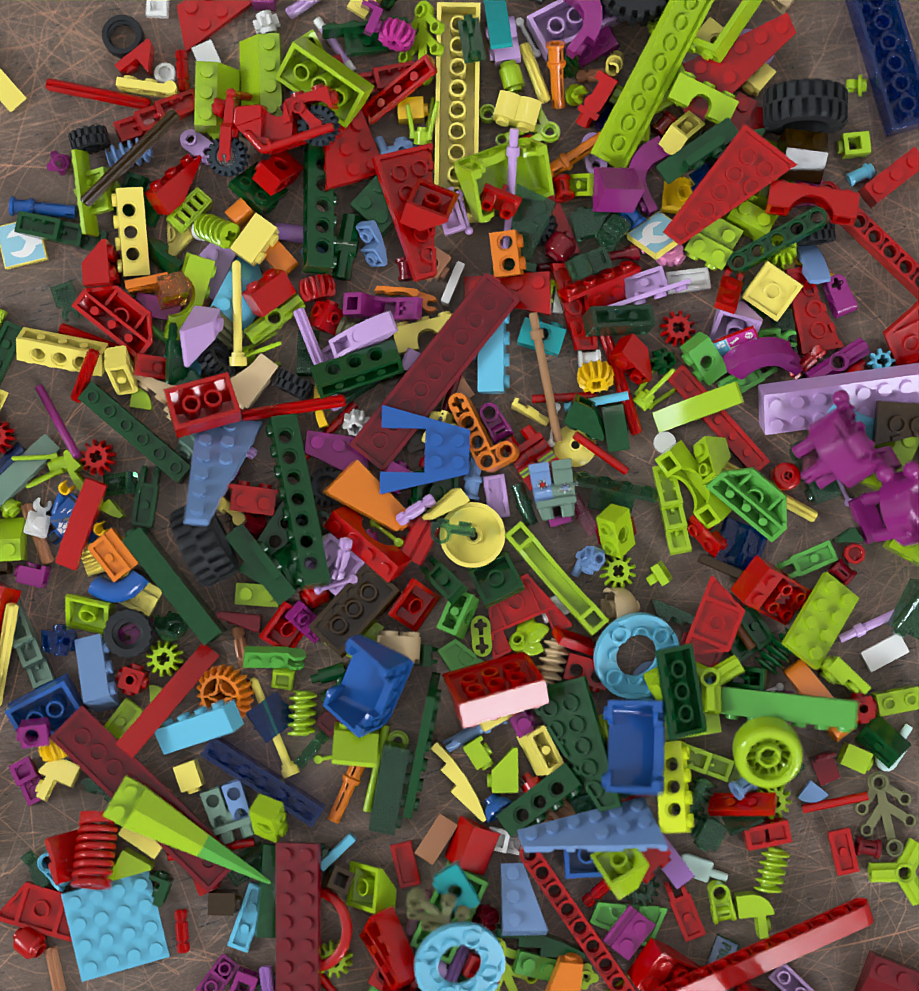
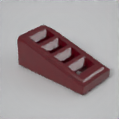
M222 610L217 612L216 617L255 633H261L263 616L261 614Z

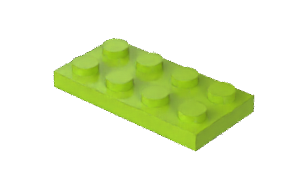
M828 572L822 573L781 644L812 669H819L859 597Z

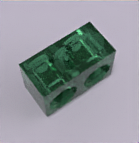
M702 812L690 836L694 839L693 843L707 853L709 850L717 852L728 828L721 821Z

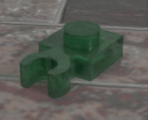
M68 281L50 287L56 308H63L62 318L69 322L68 314L70 312H74L77 319L80 318V313L71 306L77 299L73 282Z
M32 850L20 857L30 868V877L36 885H40L43 888L50 883V880L38 868V859Z

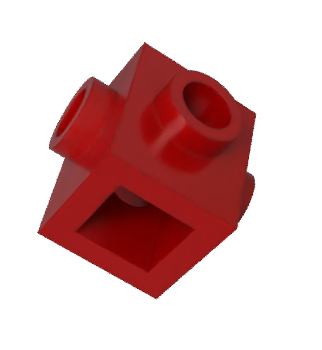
M326 299V302L317 300L309 317L310 325L323 333L335 336L339 322L343 317V311L337 308L338 304Z
M136 663L123 666V669L120 668L116 676V681H118L117 687L122 689V693L134 696L135 693H142L148 687L150 671L144 670V666ZM130 676L134 678L133 684L128 683Z
M858 692L857 694L851 693V697L844 698L859 701V708L863 705L864 712H860L858 709L857 724L869 723V719L876 718L877 704L871 695Z

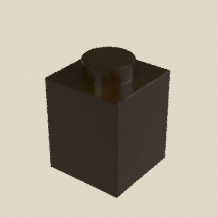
M330 865L325 872L321 887L327 888L339 895H347L355 874L339 866Z
M214 889L208 893L209 916H235L237 909H241V896H238V889Z

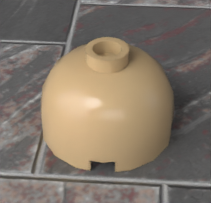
M609 587L603 590V593H606L605 599H601L600 602L601 612L609 620L608 624L626 614L640 612V604L629 590L621 587Z

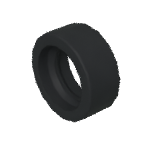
M116 15L104 24L102 40L107 50L113 56L122 59L145 41V34L140 24L133 17ZM128 25L136 33L134 43L124 49L115 47L111 41L112 32L119 26Z

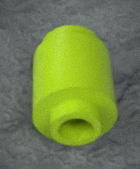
M515 60L503 62L499 66V74L504 90L516 94L520 93L525 86L520 66Z

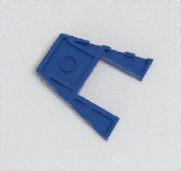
M382 405V428L426 429L424 473L380 472V494L469 474V429Z

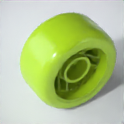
M771 716L751 719L741 726L733 740L732 751L737 770L746 781L762 788L782 786L792 780L801 768L803 752L798 735L782 719Z

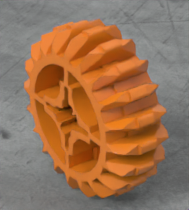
M226 664L215 665L205 671L204 676L199 679L201 684L196 687L200 691L196 696L201 698L199 705H206L207 708H210L217 701L224 699L225 702L231 700L235 702V698H237L236 706L241 718L246 716L247 712L252 708L250 704L255 700L250 696L254 693V690L249 689L252 682L246 681L247 675H241V669L235 670L234 665L227 666Z

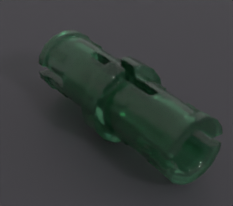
M520 482L518 485L510 486L517 502L516 508L520 510L525 526L529 527L539 523L532 508V499L529 500L524 483Z

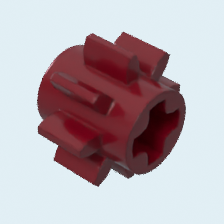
M490 904L477 906L476 913L472 917V923L479 924L489 931L495 930L494 924L499 922V914Z

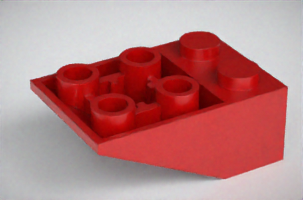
M758 555L754 557L730 589L744 604L785 626L812 592L809 588Z
M650 938L627 971V974L637 989L651 991L653 988L696 970L701 966L669 945Z

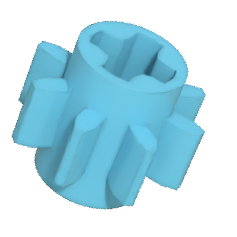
M879 348L876 351L877 355L874 353L868 355L871 361L866 366H870L871 369L891 367L890 365L895 359H891L889 356L891 351L882 353V349ZM877 360L884 361V365L878 364Z

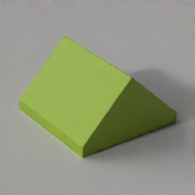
M75 593L66 594V627L104 635L105 623L114 614L116 602H105L97 598Z

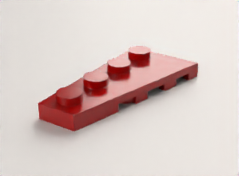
M593 263L550 264L557 293L558 290L565 288L566 285L580 282L588 276H594ZM559 296L574 351L598 350L596 311L590 314L585 310L583 296L571 302H567Z
M802 267L786 269L785 273L803 285L790 304L800 355H806L808 352L812 353V349L817 344L822 345L826 351L843 348L844 345L836 334L834 323H831L826 312L827 308L819 297L816 284H810L801 273Z
M549 271L524 273V275L501 278L491 275L520 299L514 308L552 316L551 273ZM482 276L464 277L465 297Z

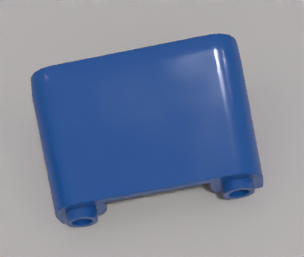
M359 634L353 635L347 640L345 651L352 655L342 683L332 686L327 690L323 706L358 738L383 727L390 720L414 664L408 656Z
M608 700V706H604V720H608L609 724L608 769L606 774H602V787L606 788V792L663 796L665 758V711L663 702Z

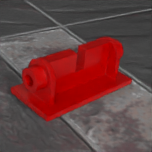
M691 515L687 523V531L715 558L720 549L723 551L727 548L726 538L717 530L711 533L710 530L713 527L707 529L696 516Z

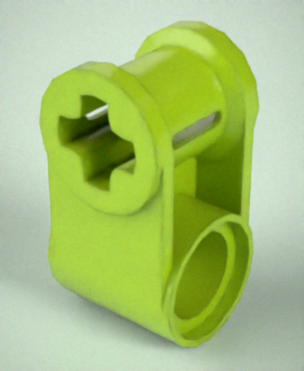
M714 879L710 881L707 886L714 925H718V922L726 920L736 921V913L729 888L721 880ZM718 887H723V893L715 896L714 890Z

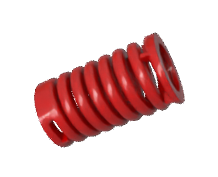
M103 811L80 812L78 823L80 827L77 830L79 835L76 838L78 844L75 846L77 853L74 855L76 861L73 863L75 871L72 873V877L76 880L71 882V887L92 890L111 889L112 879L107 878V876H111L113 870L110 868L90 867L114 866L113 860L90 858L112 859L115 857V852L104 851L116 849L115 843L92 841L117 840V835L95 833L96 831L118 832L119 828L114 826L115 822L104 817ZM96 822H107V825L96 824Z

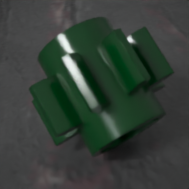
M563 52L564 59L566 60L563 76L565 79L572 78L579 71V58L576 55L574 59H571L566 55V52Z
M666 347L652 351L653 356L650 358L651 370L658 372L659 376L667 374L676 364L674 353L667 351Z

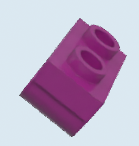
M609 25L600 30L598 39L593 47L587 44L584 52L581 55L577 54L578 62L582 68L602 56L610 55L620 47Z

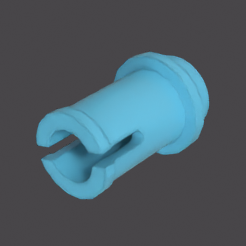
M864 163L863 167L847 173L846 178L849 185L854 186L866 179L871 180L876 175V172L871 163Z

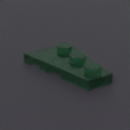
M517 184L515 195L521 197L522 200L514 217H512L511 230H518L519 234H522L524 247H521V255L525 256L526 262H529L557 202ZM510 237V240H509V248H510L511 245H512V239H511V237Z

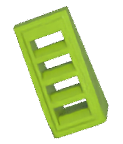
M197 187L166 218V221L182 235L192 226L201 213H207L212 208L213 201ZM190 205H193L197 211L195 212ZM184 210L191 216L190 219L183 213ZM177 216L185 222L184 225L176 219Z

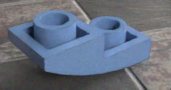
M375 220L359 222L355 227L360 234V238L366 244L361 249L366 262L370 267L386 266V249Z
M816 245L797 246L796 257L803 264L801 273L810 284L830 282V273L819 248Z

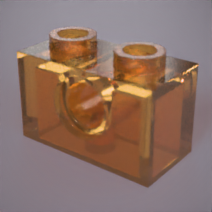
M183 271L157 276L155 294L160 310L186 305L187 297L190 296L191 284L189 278L184 277Z

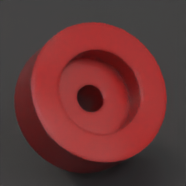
M528 772L522 776L525 784L521 789L526 793L542 781L540 776L532 778Z

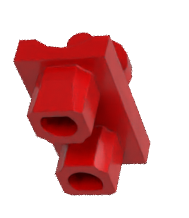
M485 183L479 196L482 210L487 212L491 211L492 208L499 210V215L506 220H509L512 216L514 217L522 198L507 192L508 185L503 184L500 189L488 183Z

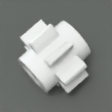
M270 10L257 13V20H253L257 34L277 33V28L281 27L277 14L272 15Z
M352 409L350 414L345 413L343 429H347L349 435L356 436L370 417H365L363 410Z

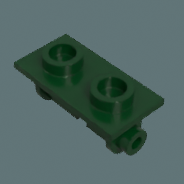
M471 14L465 15L464 20L457 21L464 64L484 61L486 57L479 17L473 18Z

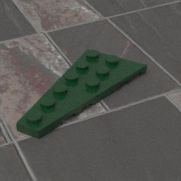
M432 672L403 813L404 818L411 819L413 811H418L420 798H416L417 791H422L424 779L420 778L421 771H426L428 759L424 758L425 751H430L442 690L438 689L441 673Z
M587 676L547 685L549 703L535 708V712L538 716L540 715L564 757L571 763L576 776L578 775L582 780L585 790L598 810L601 812L623 806L620 793L606 792V788L602 787V774H606L608 769V751Z

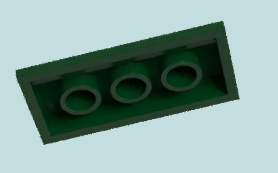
M693 643L678 644L655 650L669 740L707 732Z

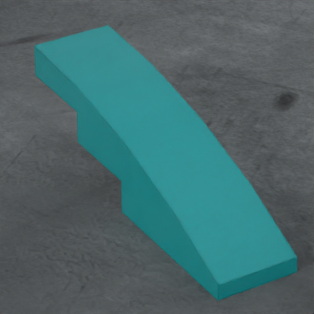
M483 0L491 50L513 47L506 0Z

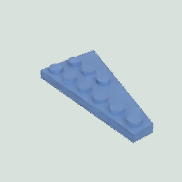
M241 420L195 433L185 524L208 526L219 506L222 496L226 494L231 480L236 476L246 458V453L250 446L253 445L256 435L261 431L263 421Z
M644 796L622 802L623 806L601 812L598 809L517 830L524 852H552L554 849H567V852H575V849L601 852L624 851L625 848H638V851H647V848H659V851H667V843Z

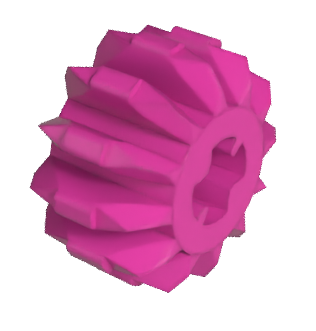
M388 17L381 24L378 39L380 42H383V46L389 47L390 50L393 49L396 52L401 51L405 53L413 46L416 31L405 20H399L397 17L395 19Z

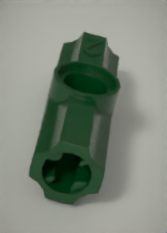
M343 213L340 233L337 236L334 248L337 262L336 267L332 270V277L337 280L350 281L353 262L354 258L356 259L359 247V232L355 226L362 219L361 216L356 214Z

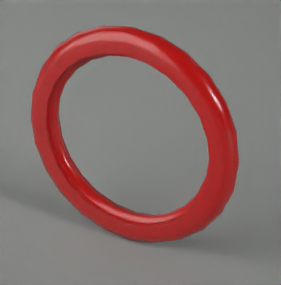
M321 887V898L331 903L337 910L341 919L342 935L336 950L330 956L321 960V972L329 970L339 963L345 956L352 938V921L345 903L336 893L324 887Z

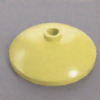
M468 502L450 511L441 524L440 542L445 554L453 562L463 567L478 568L491 563L498 557L505 543V527L502 519L495 510L482 503ZM476 532L478 534V538L476 540H471V533Z

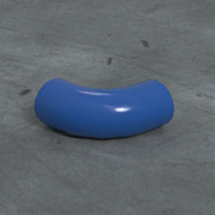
M130 570L123 579L116 582L100 575L90 584L88 593L105 602H124L136 597L148 585L149 581L134 570Z

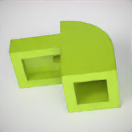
M755 891L733 892L737 917L739 919L754 917L756 935L760 939L769 938L768 931H771V922L766 915H774L771 904L765 897Z

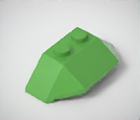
M754 467L721 471L716 478L706 485L708 490L769 541L773 542L787 529V495Z

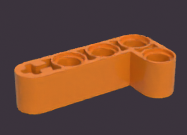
M241 197L224 212L232 223H236L239 226L240 232L243 231L254 216L252 209ZM279 241L273 247L269 246L265 252L267 254L265 260L274 269L284 270L286 275L290 274L300 265Z
M455 393L449 398V408L459 427L467 429L466 421L469 418L474 419V425L469 428L470 451L481 470L492 473L518 459L520 451L517 445L509 441H503L493 446L469 397L462 393ZM459 400L464 401L461 404L463 409L457 407L460 404ZM478 437L483 438V445L480 448L475 446V441ZM510 446L512 454L505 458L503 451L506 447ZM491 456L493 463L490 467L486 468L484 460Z
M800 658L782 671L799 694L834 698ZM828 726V730H826L836 743L849 734V732H839L837 727Z

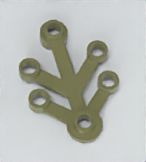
M874 771L867 778L869 800L855 803L854 810L859 815L867 814L869 811L868 806L875 795L877 796L878 804L868 820L859 826V832L865 837L871 836L875 825L880 817H882L887 839L884 849L890 856L898 857L903 853L904 845L900 840L896 839L891 814L900 819L907 827L915 826L917 820L914 815L905 813L888 802L886 792L894 796L897 802L903 806L909 805L912 798L907 792H901L890 785L889 778L884 772ZM876 778L881 779V784L878 786L874 784ZM902 795L907 796L906 802H901ZM864 804V811L859 812L858 806ZM911 816L912 822L907 824L906 818ZM865 826L870 828L868 833L863 832ZM891 843L896 844L894 850L889 849Z
M413 888L408 893L406 902L409 906L407 917L412 920H422L421 928L423 930L435 931L444 925L454 923L450 919L452 908L455 907L456 903L454 895H443L441 903L443 910L441 912L426 900V895L422 889ZM464 905L458 906L456 909L457 922H466L470 915V908ZM421 908H424L428 913L421 912Z

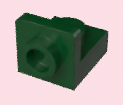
M153 871L149 876V879L160 883V885L157 884L152 893V897H154L152 905L162 907L165 904L174 882V878L169 877L170 874L166 871Z

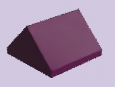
M594 167L593 212L633 213L645 191L635 168Z

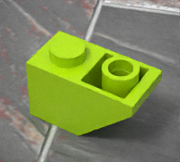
M704 436L692 446L702 485H707L716 478L731 458L726 438Z

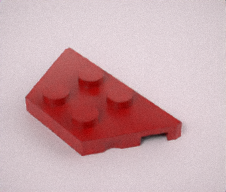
M184 0L178 4L177 11L184 49L187 53H190L193 47L202 44L253 6L251 0Z
M711 576L685 641V644L693 643L694 655L730 652L745 613L744 608L714 576Z
M27 881L0 910L1 922L21 928L29 926L42 934L72 942L61 894L65 893V891L60 892L55 888Z

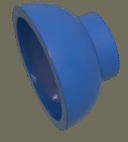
M497 793L489 796L483 802L486 821L490 823L498 819L496 815L513 802L506 797H499Z

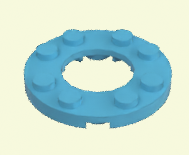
M635 612L619 617L605 628L595 646L594 667L599 680L609 691L622 698L640 699L652 695L643 675L657 667L655 656L654 662L648 670L636 675L625 674L619 669L616 660V654L621 644L625 643L629 637L635 635L649 637L653 641L656 650L679 644L678 638L671 627L664 620L650 613Z
M454 922L436 929L425 938L417 951L414 969L421 991H495L502 973L504 974L505 957L500 942L487 928L471 922ZM466 945L469 948L476 949L480 954V969L468 981L461 983L449 982L438 972L437 966L440 957L450 947Z

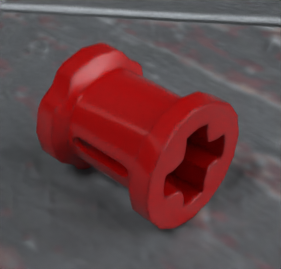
M559 174L552 178L557 202H568L575 197L574 192L571 191L569 183L571 178L568 174Z

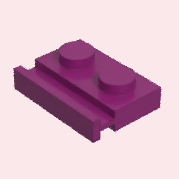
M628 904L602 939L629 961L656 925L641 912L633 908L632 905Z

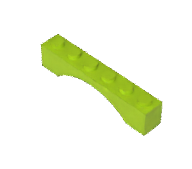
M522 521L504 535L509 544L591 637L608 623L609 620L560 568Z

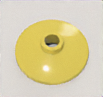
M567 426L563 427L560 430L562 441L555 442L553 447L554 453L559 460L571 458L572 467L586 465L595 454L580 443L578 449H573L571 443L576 440L572 437L578 431L595 444L596 440L587 437L582 431H574Z

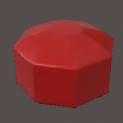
M850 543L844 547L843 557L847 563L859 564L865 559L866 551L861 544Z

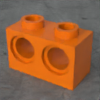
M518 230L489 233L494 277L524 275L523 269H526L525 256L521 255V247H524L522 234H519ZM511 237L512 245L510 248L505 249L502 244L503 239ZM512 258L515 262V267L508 271L505 268V262Z

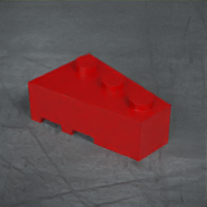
M388 907L370 916L359 936L391 990L397 991L415 982V957L394 907Z

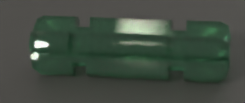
M320 731L315 736L316 739H313L302 751V755L296 758L294 764L298 768L303 769L308 764L307 761H310L320 750L321 745L326 743L329 736L325 732Z

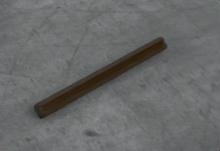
M170 109L80 197L81 201L87 207H90L180 119L178 113Z

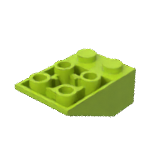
M770 184L729 211L725 218L726 221L743 229L742 234L753 241L769 233L778 215L765 213Z

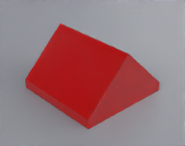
M412 578L387 614L414 632H417L441 597L415 578Z
M288 600L284 601L259 635V638L274 647L295 648L304 634L284 617L294 604Z
M461 815L445 857L452 863L457 860L463 870L484 875L501 833Z

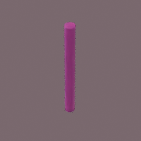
M42 384L37 385L35 390L73 459H78L81 457V453L44 386Z

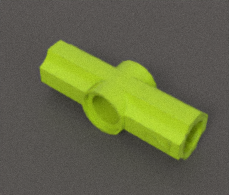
M295 293L265 317L257 319L245 328L243 332L248 340L256 346L292 319L295 310L299 308L305 309L306 305L299 295ZM276 314L281 319L278 323L273 324L268 319L271 315Z

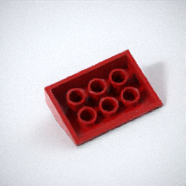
M516 652L442 674L463 728L474 727L479 723L489 720L494 721L506 715L518 714L523 710L538 708L549 703L545 679L530 656L525 652Z

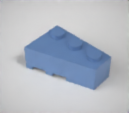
M96 634L75 639L83 703L95 713L118 708L121 704L114 677V667L109 655L111 650L107 648L103 636Z
M501 863L502 936L546 935L548 929L524 864Z

